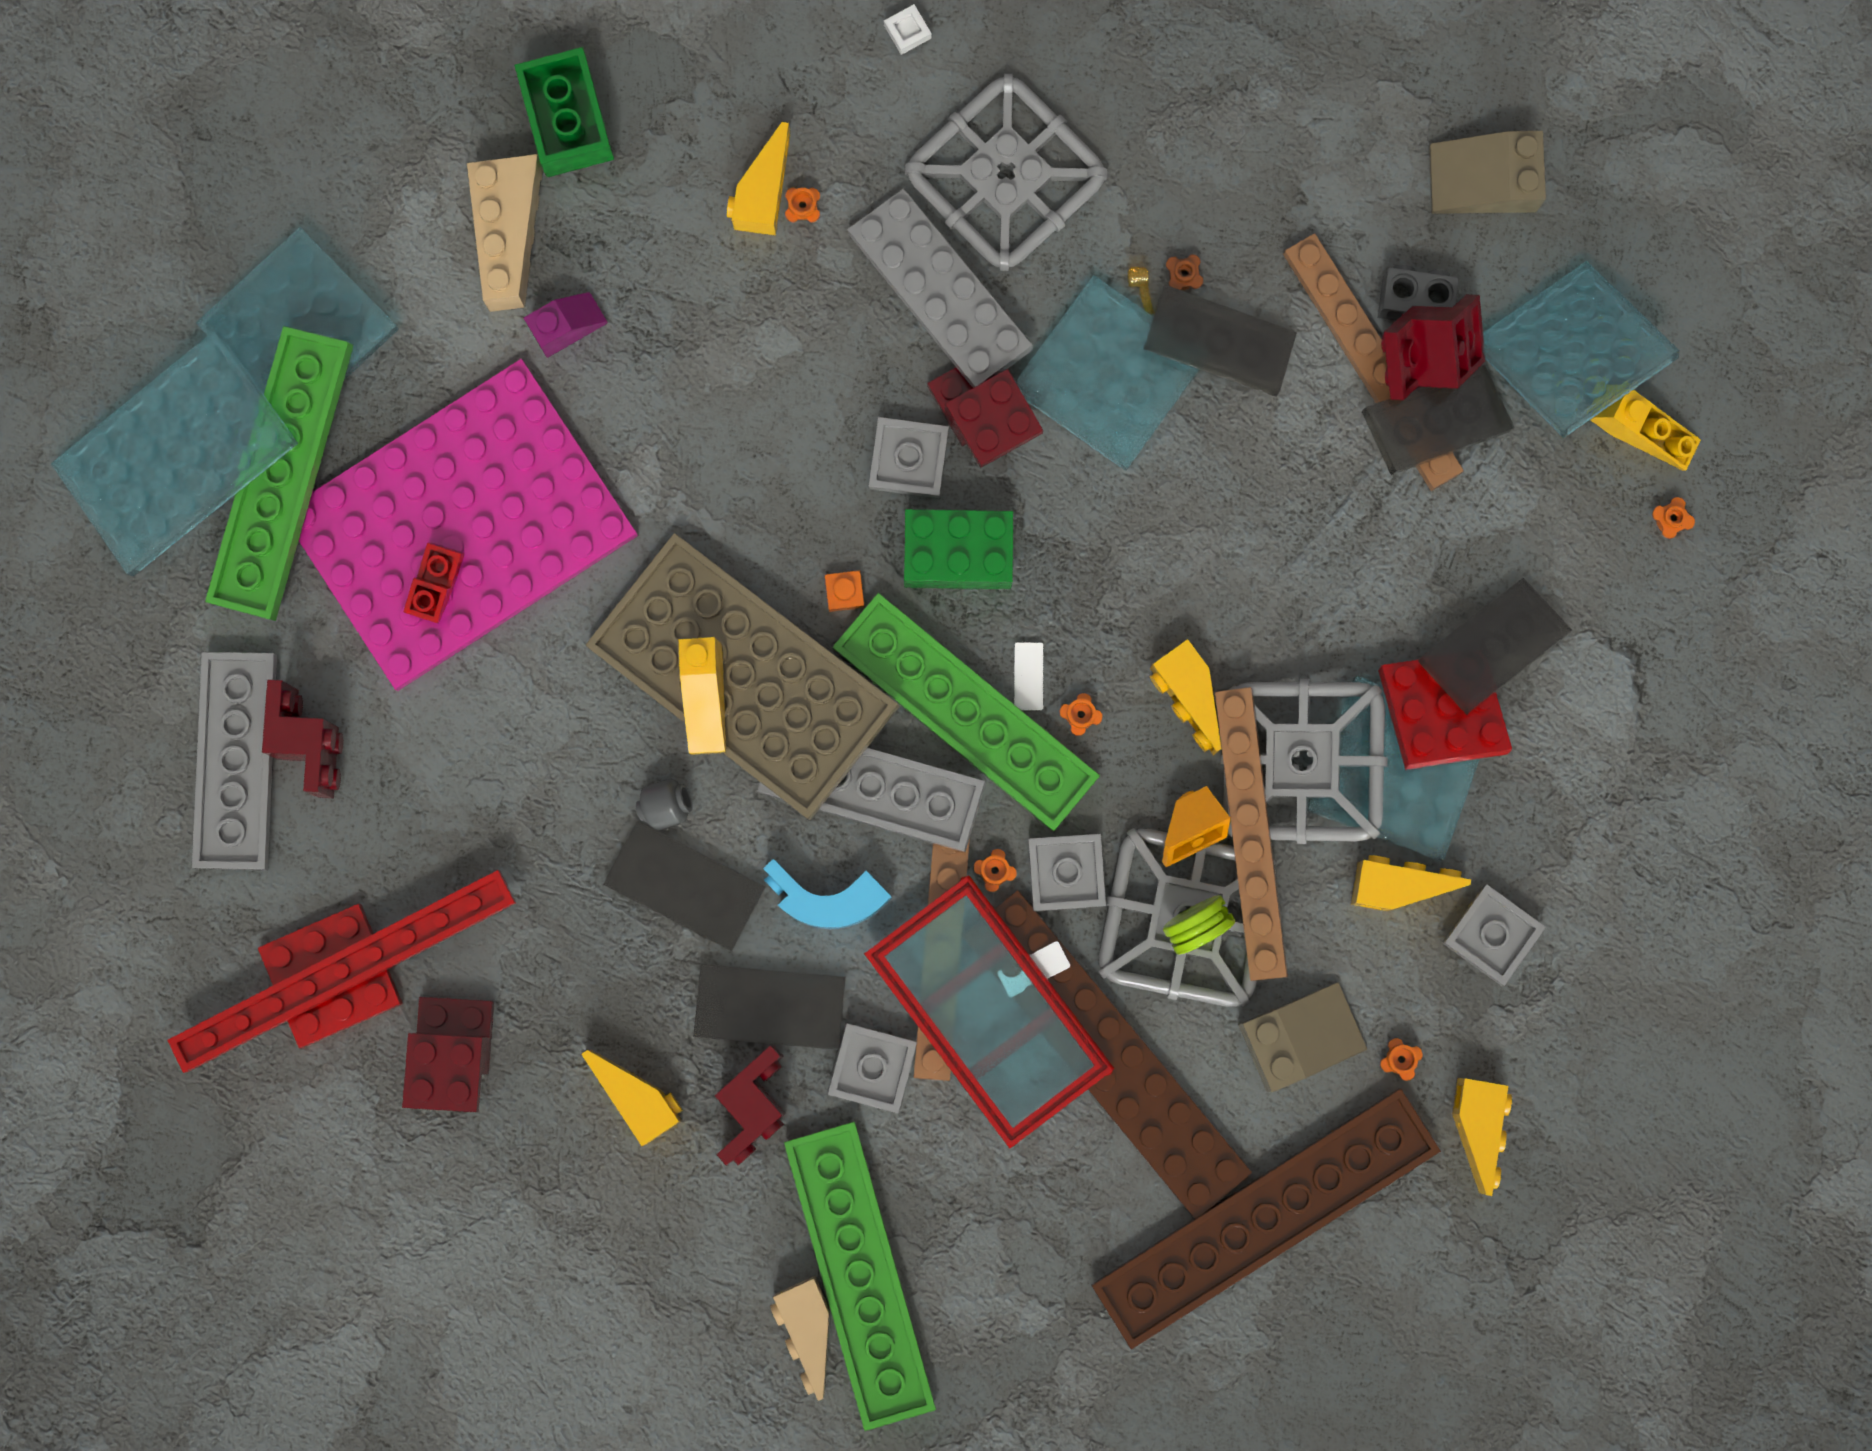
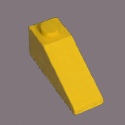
M781 122L737 184L735 197L729 196L727 218H732L734 230L776 235L790 141L789 123Z
M715 637L678 639L680 683L689 754L726 752L722 644Z
M586 1050L581 1054L641 1146L647 1145L682 1121L678 1113L683 1110L671 1092L665 1095L658 1087L593 1050Z

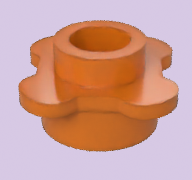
M790 188L785 194L788 200V209L785 212L786 219L790 222H796L797 220H808L811 223L816 222L820 217V212L817 210V201L820 199L819 191L815 188ZM804 202L806 207L801 208L799 205Z
M1680 497L1673 498L1670 504L1664 507L1657 506L1652 512V516L1656 520L1658 528L1662 531V535L1668 539L1674 538L1677 532L1683 529L1690 530L1695 524L1694 517L1688 514L1685 509L1686 503ZM1671 515H1675L1677 520L1672 521Z
M1086 693L1079 694L1077 700L1073 701L1070 705L1064 704L1060 708V716L1063 719H1067L1071 725V732L1076 736L1083 735L1088 727L1093 724L1098 725L1102 721V713L1095 709V706L1091 703L1090 695ZM1079 711L1084 712L1083 718L1078 717Z
M1001 849L993 850L991 856L985 860H977L974 864V872L981 875L985 881V889L989 892L997 891L999 885L1005 881H1013L1017 874L1016 869L1009 866L1005 859L1006 854ZM993 867L998 868L999 871L997 874L992 873L991 870Z
M1399 1038L1390 1040L1387 1056L1380 1062L1381 1069L1384 1072L1392 1071L1399 1074L1401 1079L1405 1081L1413 1079L1418 1061L1423 1057L1421 1049L1417 1046L1410 1047L1405 1045ZM1400 1056H1403L1405 1058V1061L1403 1063H1400L1398 1061V1058Z

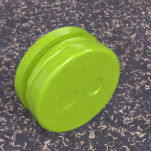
M1213 896L1197 903L1172 918L1163 926V931L1166 937H1169L1170 942L1173 943L1172 947L1176 954H1185L1209 943L1235 924L1232 913H1228V908L1222 906L1226 904L1222 896Z

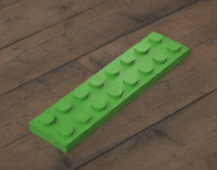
M283 326L205 602L276 621L354 345L351 343Z
M879 593L832 647L835 652L1053 832L1100 777L1092 768Z
M855 1121L784 1142L864 1431L935 1411L936 1406Z

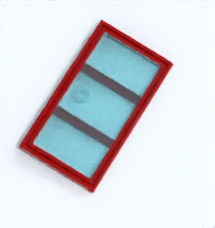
M969 875L962 877L960 882L864 953L1009 1149L1102 1078L1111 1075L1115 1069Z

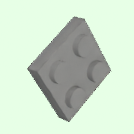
M878 417L869 489L939 499L949 426Z
M1101 834L1028 839L1033 911L1106 907Z
M1485 884L1445 938L1443 944L1500 986H1505L1546 927Z
M845 1023L827 1095L899 1113L917 1042Z

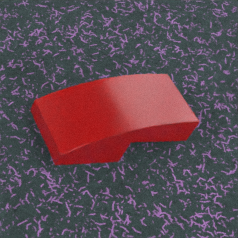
M432 542L427 543L418 575L413 578L403 612L439 623L452 593L465 553Z

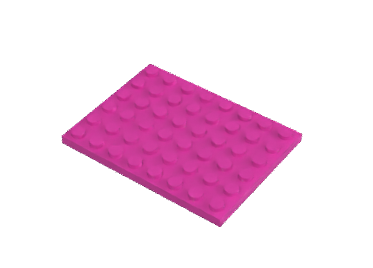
M520 359L313 491L299 542L394 689L399 691L633 540L638 534L523 360ZM429 542L465 553L452 593L439 623L403 612L413 578L418 575L425 548Z

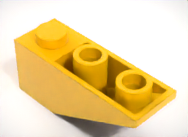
M1601 386L1587 415L1589 420L1611 436L1682 471L1687 470L1701 439L1630 386Z
M1187 639L1151 666L1150 670L1153 675L1150 676V679L1161 694L1167 692L1172 698L1174 704L1171 707L1176 716L1183 723L1188 720L1196 732L1192 736L1198 746L1204 752L1210 750L1215 755L1222 748L1210 670Z
M1369 855L1368 861L1362 860L1357 863L1351 905L1389 911L1471 885V879L1461 878L1462 872L1458 870L1440 868L1438 874L1425 871L1426 865L1404 862V867L1390 865V858Z
M1458 1078L1452 1115L1480 1194L1492 1196L1493 1189H1498L1501 1180V1168L1497 1167L1499 1152H1503L1506 1145L1507 1133L1505 1130H1502L1504 1116H1508L1511 1110L1512 1095L1507 1094L1508 1086Z

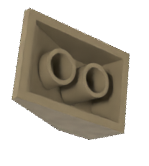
M1506 131L1429 145L1432 214L1535 213L1546 200L1543 131Z
M1339 982L1238 1024L1267 1092L1282 1089L1368 1050Z

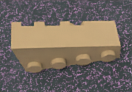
M538 154L467 163L483 301L490 312L524 308L531 264V248L535 234L536 210H538L539 204L538 194L543 174Z

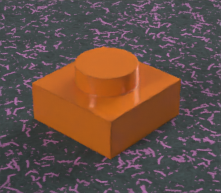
M860 570L825 575L829 612L865 608Z

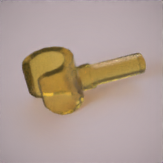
M1130 267L1128 270V287H1139L1146 316L1152 315L1154 310L1148 288L1149 273L1144 267Z

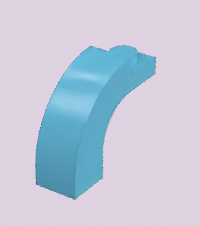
M774 859L763 868L769 875L764 881L778 895L783 891L788 894L778 906L794 919L813 927L839 929L859 924L875 915L892 899L891 895L867 871L846 890L835 895L820 896L803 889Z

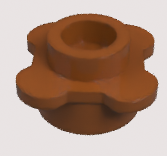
M1191 254L1188 258L1178 259L1171 257L1167 260L1166 268L1170 271L1168 285L1171 290L1177 292L1190 288L1198 289L1202 286L1203 277L1200 276L1198 268L1201 260L1198 256ZM1186 270L1188 275L1183 276L1181 272Z

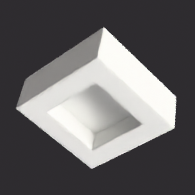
M915 4L884 20V27L901 55L931 39V32Z

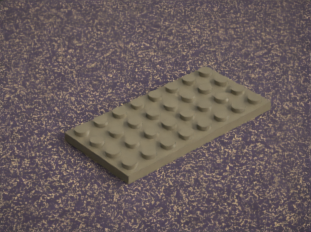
M674 533L585 646L685 723L680 683L678 639L715 637L722 644L726 752L722 753L804 817L811 820L900 706Z

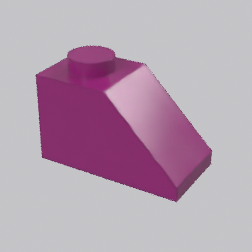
M590 292L555 299L523 317L546 358L608 323Z

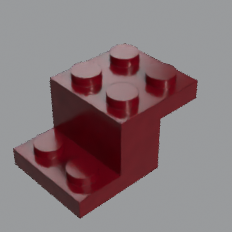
M1466 294L1453 307L1412 306L1384 331L1381 346L1383 352L1386 353L1385 383L1389 386L1390 400H1405L1417 387L1458 389L1485 362L1480 295Z
M957 368L927 383L928 389L962 447L967 444L980 468L1043 434L1041 425L1008 369L974 388Z
M267 680L262 753L277 760L305 761L303 791L318 798L334 799V790H339L341 783V771L339 768H336L337 754H341L343 751V734L339 733L338 726L325 719L297 718V716L302 715L303 698L302 695H298L299 690L282 680Z
M419 997L417 1032L408 1033L402 1108L479 1112L481 1077L484 1074H489L494 1001Z
M770 1045L715 1095L744 1129L716 1154L726 1166L733 1161L737 1165L741 1164L757 1150L753 1143L760 1136L767 1140L784 1125L780 1118L786 1113L757 1081L759 1078L764 1082L782 1068L778 1061L784 1056L775 1045Z

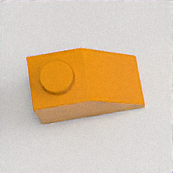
M1207 786L1195 792L1188 791L1176 801L1164 845L1162 863L1165 867L1175 864L1227 838L1231 817Z

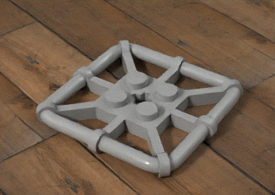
M1004 73V77L991 82L959 113L953 112L947 118L949 122L914 153L909 163L905 164V175L909 176L913 186L946 219L945 224L951 230L955 228L986 261L995 267H999L1000 271H1009L1010 267L1021 263L1054 231L1059 232L1065 227L1064 222L1100 189L1103 182L1108 179V170L1104 168L1098 156L1066 125L1067 120L1061 114L1057 116L1023 81L1013 77V73ZM1003 92V127L984 143L967 123ZM1012 92L1047 125V128L1030 144L1012 128ZM956 133H959L976 151L962 165L924 164ZM1057 135L1089 168H1051L1037 152ZM999 167H1013L1012 174L1014 178L1012 180L1007 177L1002 180L998 178L1000 174ZM926 178H961L975 194L963 206L955 209ZM1050 181L1087 182L1055 212L1050 210L1036 195ZM983 202L1001 219L1000 253L966 220ZM1028 203L1045 222L1009 253L1010 218Z
M1303 678L1300 679V682H1248L1239 686L1234 684L1229 690L1251 687L1253 689V696H1299V724H1273L1255 706L1256 720L1267 730L1266 755H1261L1262 765L1266 766V802L1268 803L1273 797H1297V825L1270 826L1271 840H1297V844H1307V841L1357 842L1367 840L1370 837L1375 839L1380 834L1378 830L1383 819L1384 767H1388V757H1384L1385 706L1381 696L1383 691L1377 685L1371 686L1361 682H1310V679ZM1310 696L1361 697L1334 724H1309ZM1370 705L1369 756H1340L1341 732ZM1300 751H1307L1308 757L1313 758V764L1308 765L1305 771H1300L1299 765L1293 764V759L1300 757ZM1221 755L1220 765H1224L1223 755ZM1340 766L1369 767L1368 820L1340 792ZM1224 770L1223 808L1230 816ZM1308 798H1334L1360 827L1307 826ZM1230 819L1228 834L1233 837Z
M1130 829L1126 832L1127 836L1120 847L1111 896L1106 898L1108 912L1099 952V966L1101 968L1098 971L1103 979L1107 978L1118 985L1166 994L1167 998L1177 1000V997L1225 1007H1237L1239 1005L1242 1008L1250 1003L1249 999L1253 995L1257 981H1250L1248 958H1246L1242 984L1240 986L1219 955L1222 935L1193 951L1181 955L1176 954L1170 980L1119 970V968L1151 947L1175 952L1172 947L1173 943L1170 942L1169 937H1166L1163 931V926L1168 921L1177 916L1179 912L1185 911L1186 907H1192L1217 895L1223 897L1226 904L1222 906L1228 908L1230 895L1239 889L1238 879L1226 887L1200 882L1205 855L1236 861L1234 846L1217 842L1195 853L1190 880L1166 875L1145 844L1151 843L1164 846L1168 832L1154 829ZM1135 849L1157 880L1153 905L1125 899ZM1126 909L1150 914L1146 940L1113 961L1122 910ZM1235 922L1228 930L1245 934L1244 925L1239 922ZM1186 954L1210 959L1231 992L1181 983Z

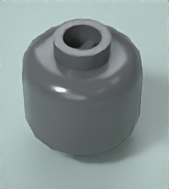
M672 778L645 786L641 790L640 801L636 802V811L639 819L642 822H647L655 830H662L685 822L688 813L693 808L688 788Z

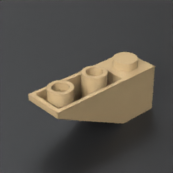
M813 1276L776 1293L773 1296L775 1303L770 1305V1308L778 1326L785 1324L790 1338L786 1339L785 1342L792 1359L800 1358L805 1370L804 1373L800 1374V1377L808 1395L815 1393L817 1400L820 1401L824 1398L830 1308L816 1276Z

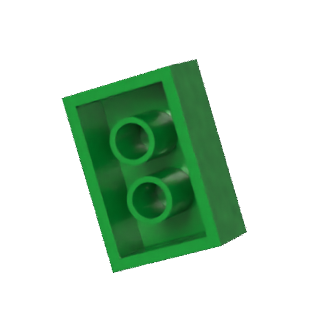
M583 47L514 65L539 160L546 178L614 160Z
M905 509L904 588L1011 589L1013 582V511Z

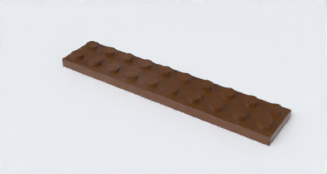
M1017 890L995 910L1029 955L1056 941L1059 942L1070 963V967L1048 978V980L1115 1068L1111 1075L1105 1076L1088 1089L1089 1092L1192 1217L1196 1219L1213 1207L1252 1172ZM984 919L962 936L979 958L1001 943ZM1010 954L989 968L990 972L1002 986L1003 984L997 974L998 971L1001 970L1003 975L1012 978L1019 975L1022 970ZM1033 984L1027 986L1023 992L1012 997L1031 1021L1050 1008ZM1059 1019L1041 1031L1042 1035L1077 1077L1094 1066Z
M1398 1088L1216 1204L1201 1216L1191 1220L1091 1284L1132 1350L1441 1151L1402 1089Z

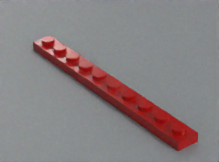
M497 870L183 1031L167 1041L182 1072L188 1073L516 904V901L501 871Z

